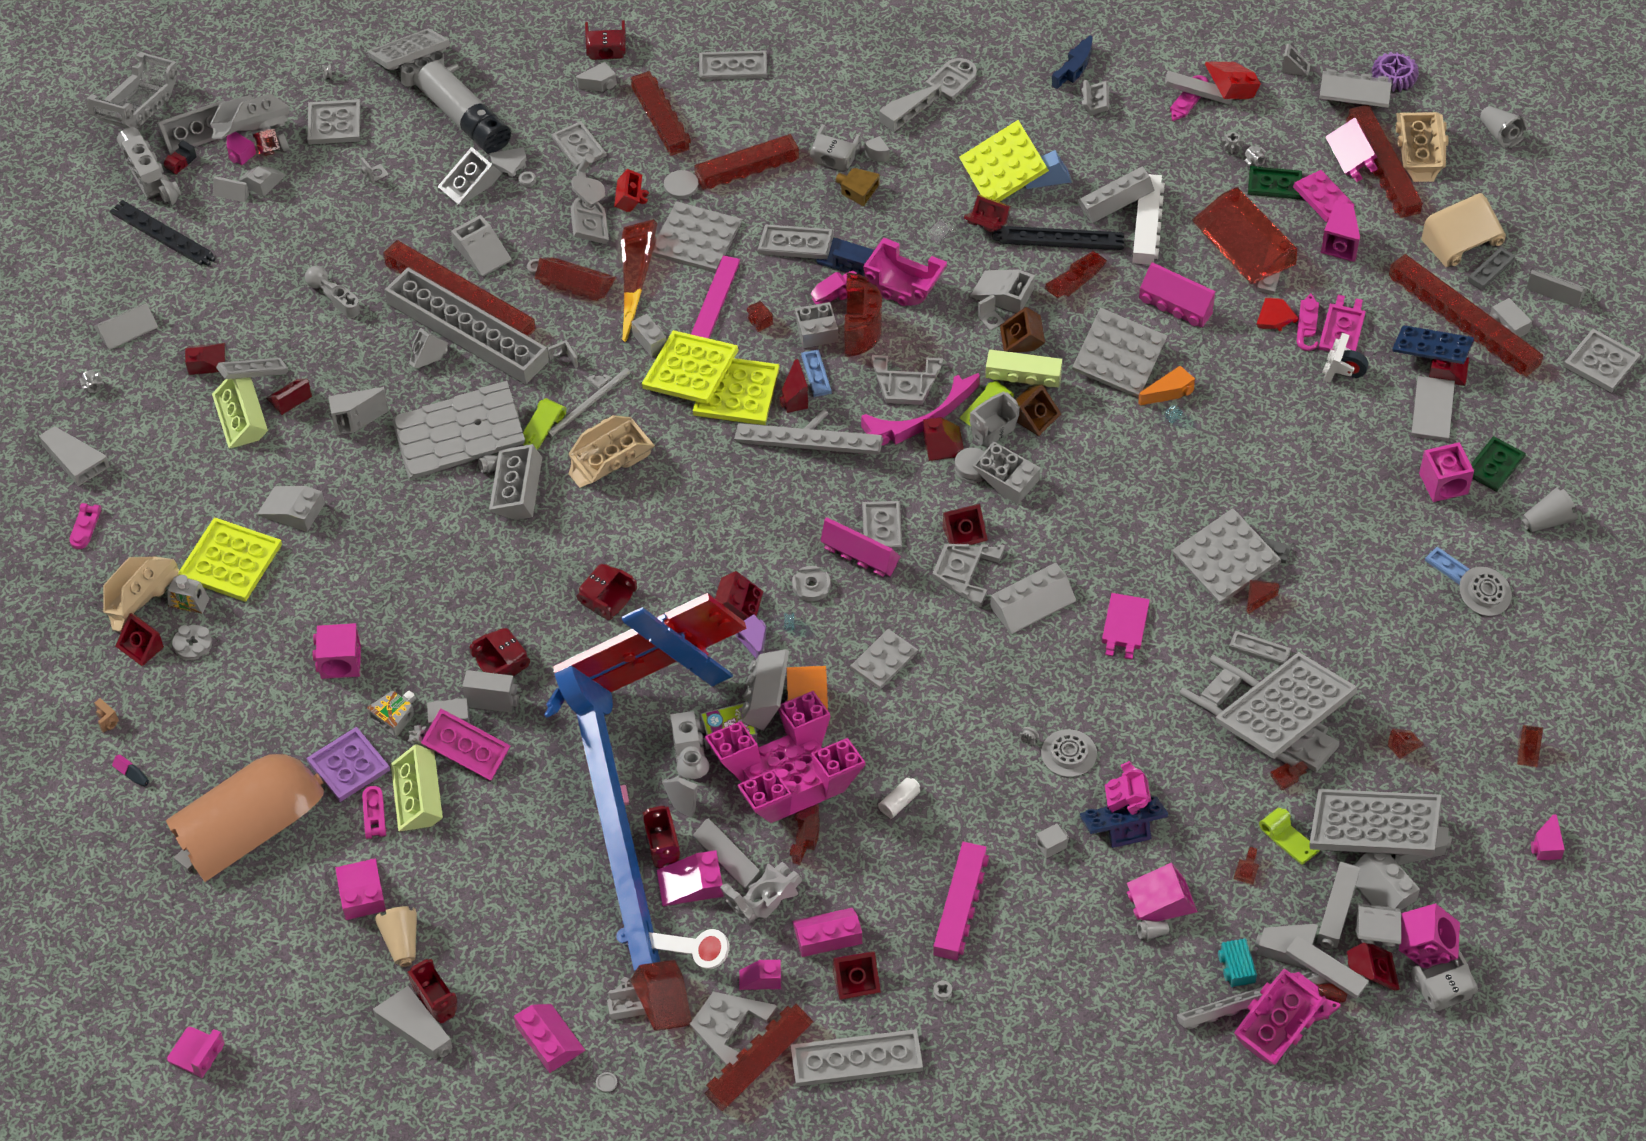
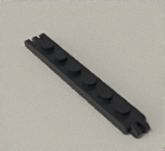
M121 200L119 202L120 205L117 204L114 207L115 209L112 208L110 210L112 215L200 266L205 264L209 267L211 265L210 261L214 262L216 260L213 253L207 248L124 200Z
M1002 226L1000 229L993 231V240L999 241L1001 244L1109 250L1124 249L1123 232Z

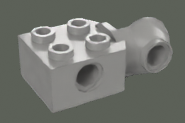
M694 711L670 714L677 761L676 770L679 775L686 779L701 778L708 772L710 764L705 757L703 746L700 747V745H703L702 733L698 732L701 730L699 718L695 719Z

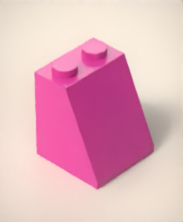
M1336 200L1324 230L1321 253L1355 262L1360 234L1354 205Z
M1172 863L1127 883L1129 888L1127 894L1130 901L1135 904L1136 908L1133 911L1138 920L1158 922L1197 912L1185 877Z

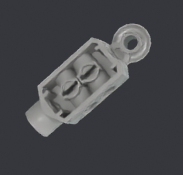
M134 127L123 129L117 136V142L122 149L128 167L145 197L149 199L160 194L163 201L168 202L172 207L176 203L177 198L181 196L177 183L175 181L170 182L168 177L162 174L164 172L162 165L156 162L157 158L154 151L150 152L151 147L148 141L144 140L140 131Z

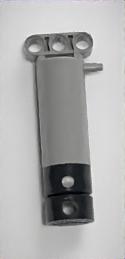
M433 52L427 58L420 57L411 64H403L401 66V83L404 86L416 85L487 154L497 152L508 144L511 138V129L452 74V72L459 69L457 64L447 68L444 66L443 52Z

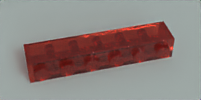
M650 71L632 76L631 88L669 155L672 156L690 150V136L684 132V126L682 122L678 121L675 110L672 111L670 101L665 99L663 89L658 87L656 77H653Z
M788 134L694 165L695 175L702 190L712 189L716 185L727 184L732 180L745 178L753 173H761L768 168H776L787 162L792 163L799 159V147L792 135Z
M797 1004L792 1008L787 1006L779 1014L781 1018L777 1022L773 1019L765 1027L767 1032L763 1036L758 1034L750 1042L753 1046L748 1051L744 1048L735 1056L738 1060L733 1065L729 1062L721 1070L723 1075L719 1079L714 1077L706 1085L709 1089L704 1094L719 1110L723 1111L814 1022Z

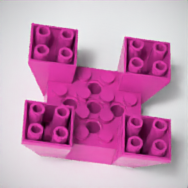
M814 691L780 704L778 711L787 736L758 747V744L742 721L705 736L706 741L721 763L742 782L738 784V788L754 812L770 823L843 793L866 765L848 738L821 748L831 716Z

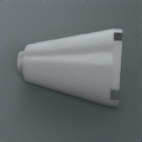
M1492 106L1484 108L1481 112V121L1500 146L1505 148L1509 145L1510 148L1524 138L1522 134L1524 130L1527 131V122L1523 117Z
M1560 486L1552 490L1523 515L1521 523L1524 529L1534 532L1576 521L1578 514L1577 512L1573 513L1572 508L1575 505L1564 489L1560 490Z

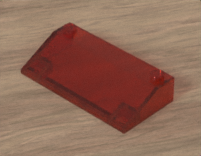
M1238 187L1222 193L1192 219L1201 232L1250 284L1296 265L1297 248Z

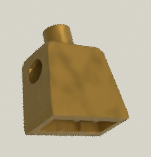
M852 168L848 175L838 173L835 182L841 184L842 195L864 207L880 185V174Z

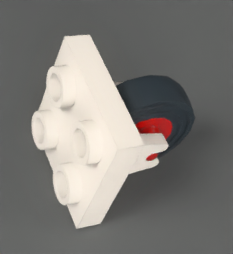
M1342 333L1340 339H1335L1327 357L1328 363L1325 364L1322 372L1325 374L1323 381L1331 382L1335 373L1352 378H1360L1366 374L1369 364L1367 358L1358 351L1346 348L1349 335Z

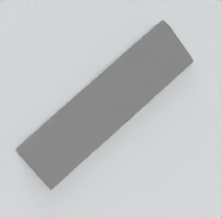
M709 818L693 834V837L707 851H717L718 862L744 889L761 878L760 870Z

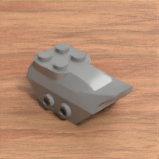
M272 94L256 98L248 95L222 102L210 123L213 128L211 138L223 139L235 131L270 130L273 126H284L285 122L288 121L290 107Z

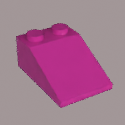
M716 850L696 853L657 870L663 906L724 897L723 891L720 888L723 884Z
M376 858L335 867L346 920L386 911Z

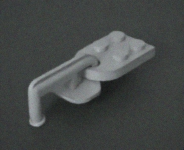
M588 153L584 156L576 171L577 176H574L571 180L572 190L579 196L571 205L573 237L607 244L609 237L606 213L603 206L599 203L605 197V188L600 181L586 177L585 171L589 164L594 161L593 155Z

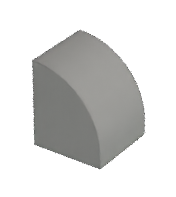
M880 136L864 142L865 154L868 158L877 162L890 160V149Z

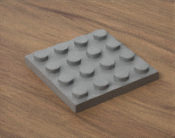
M428 28L371 49L367 53L369 58L387 69L394 70L399 68L401 64L415 62L417 58H427L431 55L430 53L443 52L446 50V47L451 45L449 39Z
M676 201L650 250V255L716 272L723 255H726L742 223V219Z
M1100 308L1072 370L1127 394L1139 397V393L1143 391L1164 346L1167 335Z
M1233 508L1172 550L1173 554L1219 604L1227 601L1281 563L1278 555Z

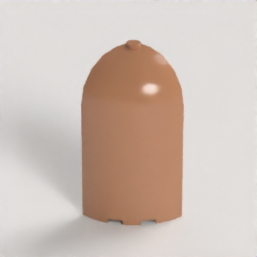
M286 754L267 755L253 761L168 818L166 823L183 851L188 849L190 852L188 857L204 882H206L307 813L323 796L324 790L321 785L324 782L318 773L313 775L311 770L299 759Z

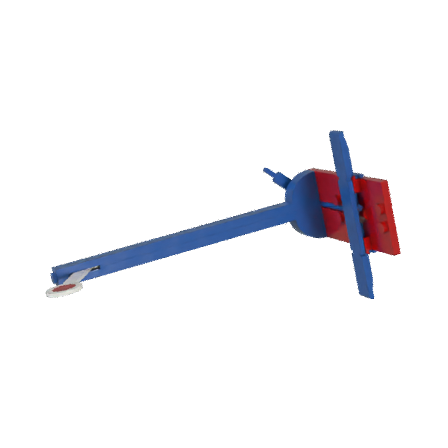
M706 593L658 617H655L643 607L621 617L622 621L632 628L631 630L553 666L559 688L554 691L546 704L548 707L545 712L546 718L556 714L564 701L577 714L624 928L617 932L616 937L620 943L629 946L634 971L643 976H651L655 971L662 969L658 950L692 954L696 964L705 969H714L720 966L729 953L728 938L724 933L716 929L706 930L696 939L654 933L604 717L611 713L613 708L611 692L675 662H679L687 669H690L692 673L710 686H715L733 677L730 671L711 657H708L709 653L706 649L747 629L746 624L728 608Z

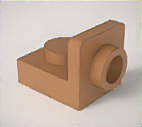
M99 698L94 704L97 709L96 714L100 718L98 721L99 727L104 733L107 730L113 729L119 719L116 712Z

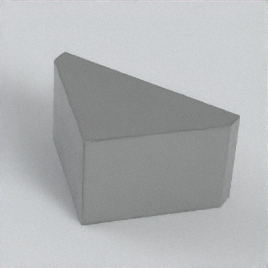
M1287 44L1282 73L1308 76L1310 63L1294 47Z

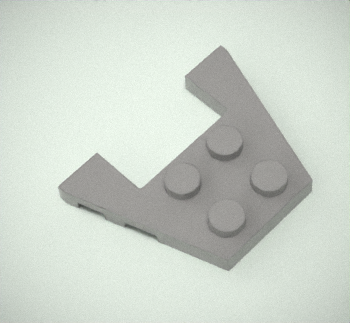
M872 355V364L885 402L923 405L943 366V358H926V372L887 371L888 356Z
M944 544L932 573V578L978 607H982L987 595V589L969 585L980 558L1000 563L1005 545L988 547V545L981 544L980 547H969V544Z
M712 992L690 1023V1027L712 1049L727 1068L733 1072L743 1058V1054L726 1045L748 1013L767 1023L777 1010V1006Z

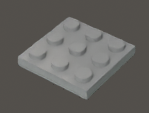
M360 99L308 102V145L360 141Z
M1592 329L1564 362L1563 367L1612 393L1640 359L1641 354Z

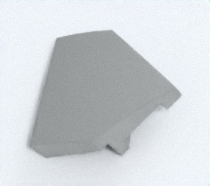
M524 147L489 153L492 165L500 172L508 173L511 177L516 175L517 170L525 169L526 167L525 161L527 159Z
M681 775L672 779H664L662 783L673 807L692 818L696 811L698 785L683 779Z
M624 977L620 980L621 984L615 990L608 992L609 999L607 1002L610 1020L652 1013L649 993L646 992L645 985L638 986L631 983L629 978Z

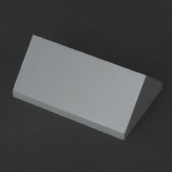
M1539 270L1531 271L1527 285L1528 290L1575 307L1579 306L1587 290L1586 287Z
M143 303L95 325L94 328L107 348L111 350L157 329L158 325L148 304Z

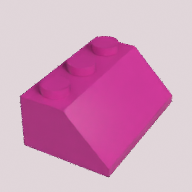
M853 908L792 921L802 957L862 944V930L858 916Z
M552 1004L530 1005L514 1015L516 1028L549 1073L585 1051Z

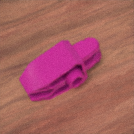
M849 271V273L841 275L840 272H835L817 284L811 292L815 305L831 303L832 300L838 297L840 300L849 298L851 296L850 291L859 285L857 273Z

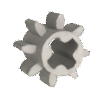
M1235 132L1225 134L1224 139L1221 141L1224 151H1228L1231 154L1236 151L1240 152V147H1243V140H1240L1241 135Z
M1258 145L1251 146L1245 152L1247 158L1244 161L1249 166L1259 167L1266 160L1264 156L1266 151Z
M93 370L84 372L82 378L79 379L83 391L88 390L90 393L99 391L101 385H104L100 372L95 373Z
M414 726L415 731H409L408 742L413 744V746L416 744L426 748V746L421 744V741L428 731V726Z

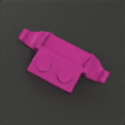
M1128 761L1121 765L1124 772L1122 776L1112 779L1105 784L1107 805L1111 812L1129 804L1130 806L1127 809L1134 815L1151 801L1148 779L1145 774Z

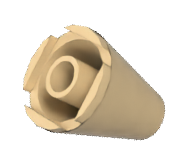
M409 906L395 907L386 910V914L381 916V913L377 914L375 917L376 924L395 964L400 965V967L410 966L416 958V909L410 910Z

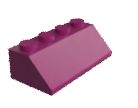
M1152 262L1141 284L1139 299L1146 304L1150 303L1156 306L1161 311L1173 314L1178 319L1182 318L1193 326L1202 328L1213 314L1216 291Z
M825 518L820 541L825 545L824 549L832 553L838 551L842 553L841 557L848 561H851L853 558L858 561L857 565L865 569L869 566L874 569V573L881 577H884L885 574L888 576L892 575L901 558L898 553L892 548L834 520Z

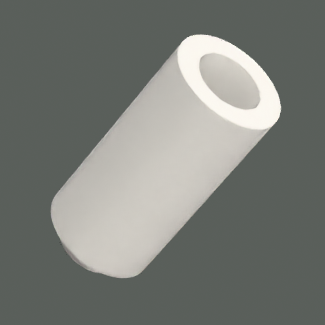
M913 778L904 779L878 804L880 811L890 819L895 817L920 793L919 783Z

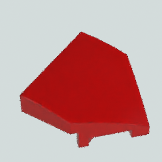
M1265 298L1257 321V327L1261 329L1277 328L1278 331H1282L1284 326L1290 322L1295 323L1299 319L1283 299Z

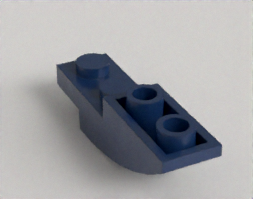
M1091 35L1082 40L1076 48L1070 50L1068 61L1052 75V87L1058 89L1067 80L1074 83L1084 72L1091 57L1093 39Z

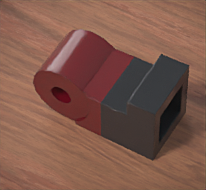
M184 140L178 144L179 148L164 160V168L174 174H178L197 157L194 146Z

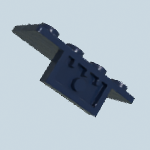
M833 237L828 258L817 259V264L846 273L854 271L859 277L865 278L863 266L874 252V249Z
M1403 325L1392 350L1397 353L1464 364L1473 345L1474 337Z
M1151 796V801L1134 815L1127 809L1130 806L1129 804L1114 812H1111L1107 805L1105 808L1088 809L1080 813V818L1090 834L1109 831L1110 844L1114 848L1150 840L1149 821L1167 818L1168 812L1158 797Z

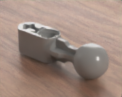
M312 266L306 271L305 281L308 286L315 289H323L324 294L332 301L333 306L346 317L354 318L360 314L358 298L346 287L328 281V275L324 268Z

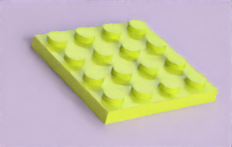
M1019 120L959 157L980 194L998 202L1049 171Z
M673 330L643 380L642 387L646 390L708 404L738 353V346Z
M734 358L710 402L704 404L695 401L693 416L766 426L780 365Z
M214 517L181 567L178 575H185L188 579L201 582L204 588L246 602L282 546V542L280 539Z

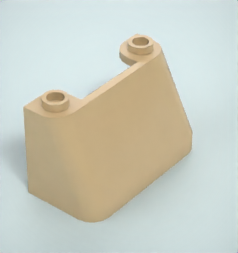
M1479 193L1430 215L1425 221L1421 240L1445 267L1460 263L1463 252L1487 241L1492 246L1502 245L1506 234L1488 199L1482 193Z

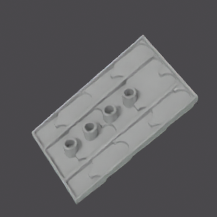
M507 381L482 387L479 390L461 394L449 400L422 406L421 409L398 414L392 420L409 480L482 458L484 455H491L499 452V450L513 448L525 442Z

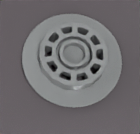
M1475 567L1468 570L1461 578L1460 595L1464 603L1474 612L1485 616H1494L1504 612L1510 605L1512 598L1510 585L1504 576L1496 570L1488 567Z
M1065 729L1054 732L1046 738L1042 745L1041 756L1047 768L1055 774L1064 777H1076L1088 772L1093 767L1097 759V749L1094 742L1086 734L1077 730Z

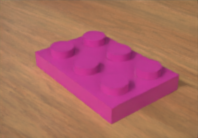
M1322 170L1295 182L1293 188L1325 222H1328L1336 200L1354 205Z

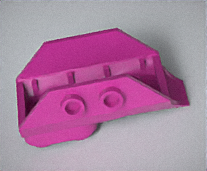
M1284 968L1272 984L1268 982L1260 991L1263 994L1259 1000L1254 999L1247 1009L1250 1012L1234 1032L1236 1038L1258 1058L1269 1064L1276 1065L1291 1044L1296 1046L1303 1037L1300 1034L1303 1028L1309 1029L1316 1020L1313 1018V1015L1325 1001L1319 995V987L1301 973H1290Z

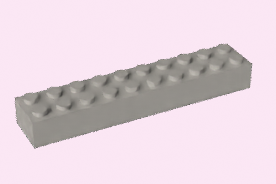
M409 267L385 288L387 304L524 384H527L549 362L547 347Z

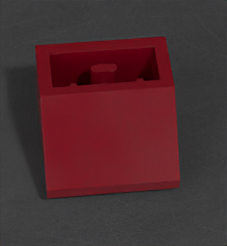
M735 571L721 577L715 599L744 621L752 615L757 616L764 591Z

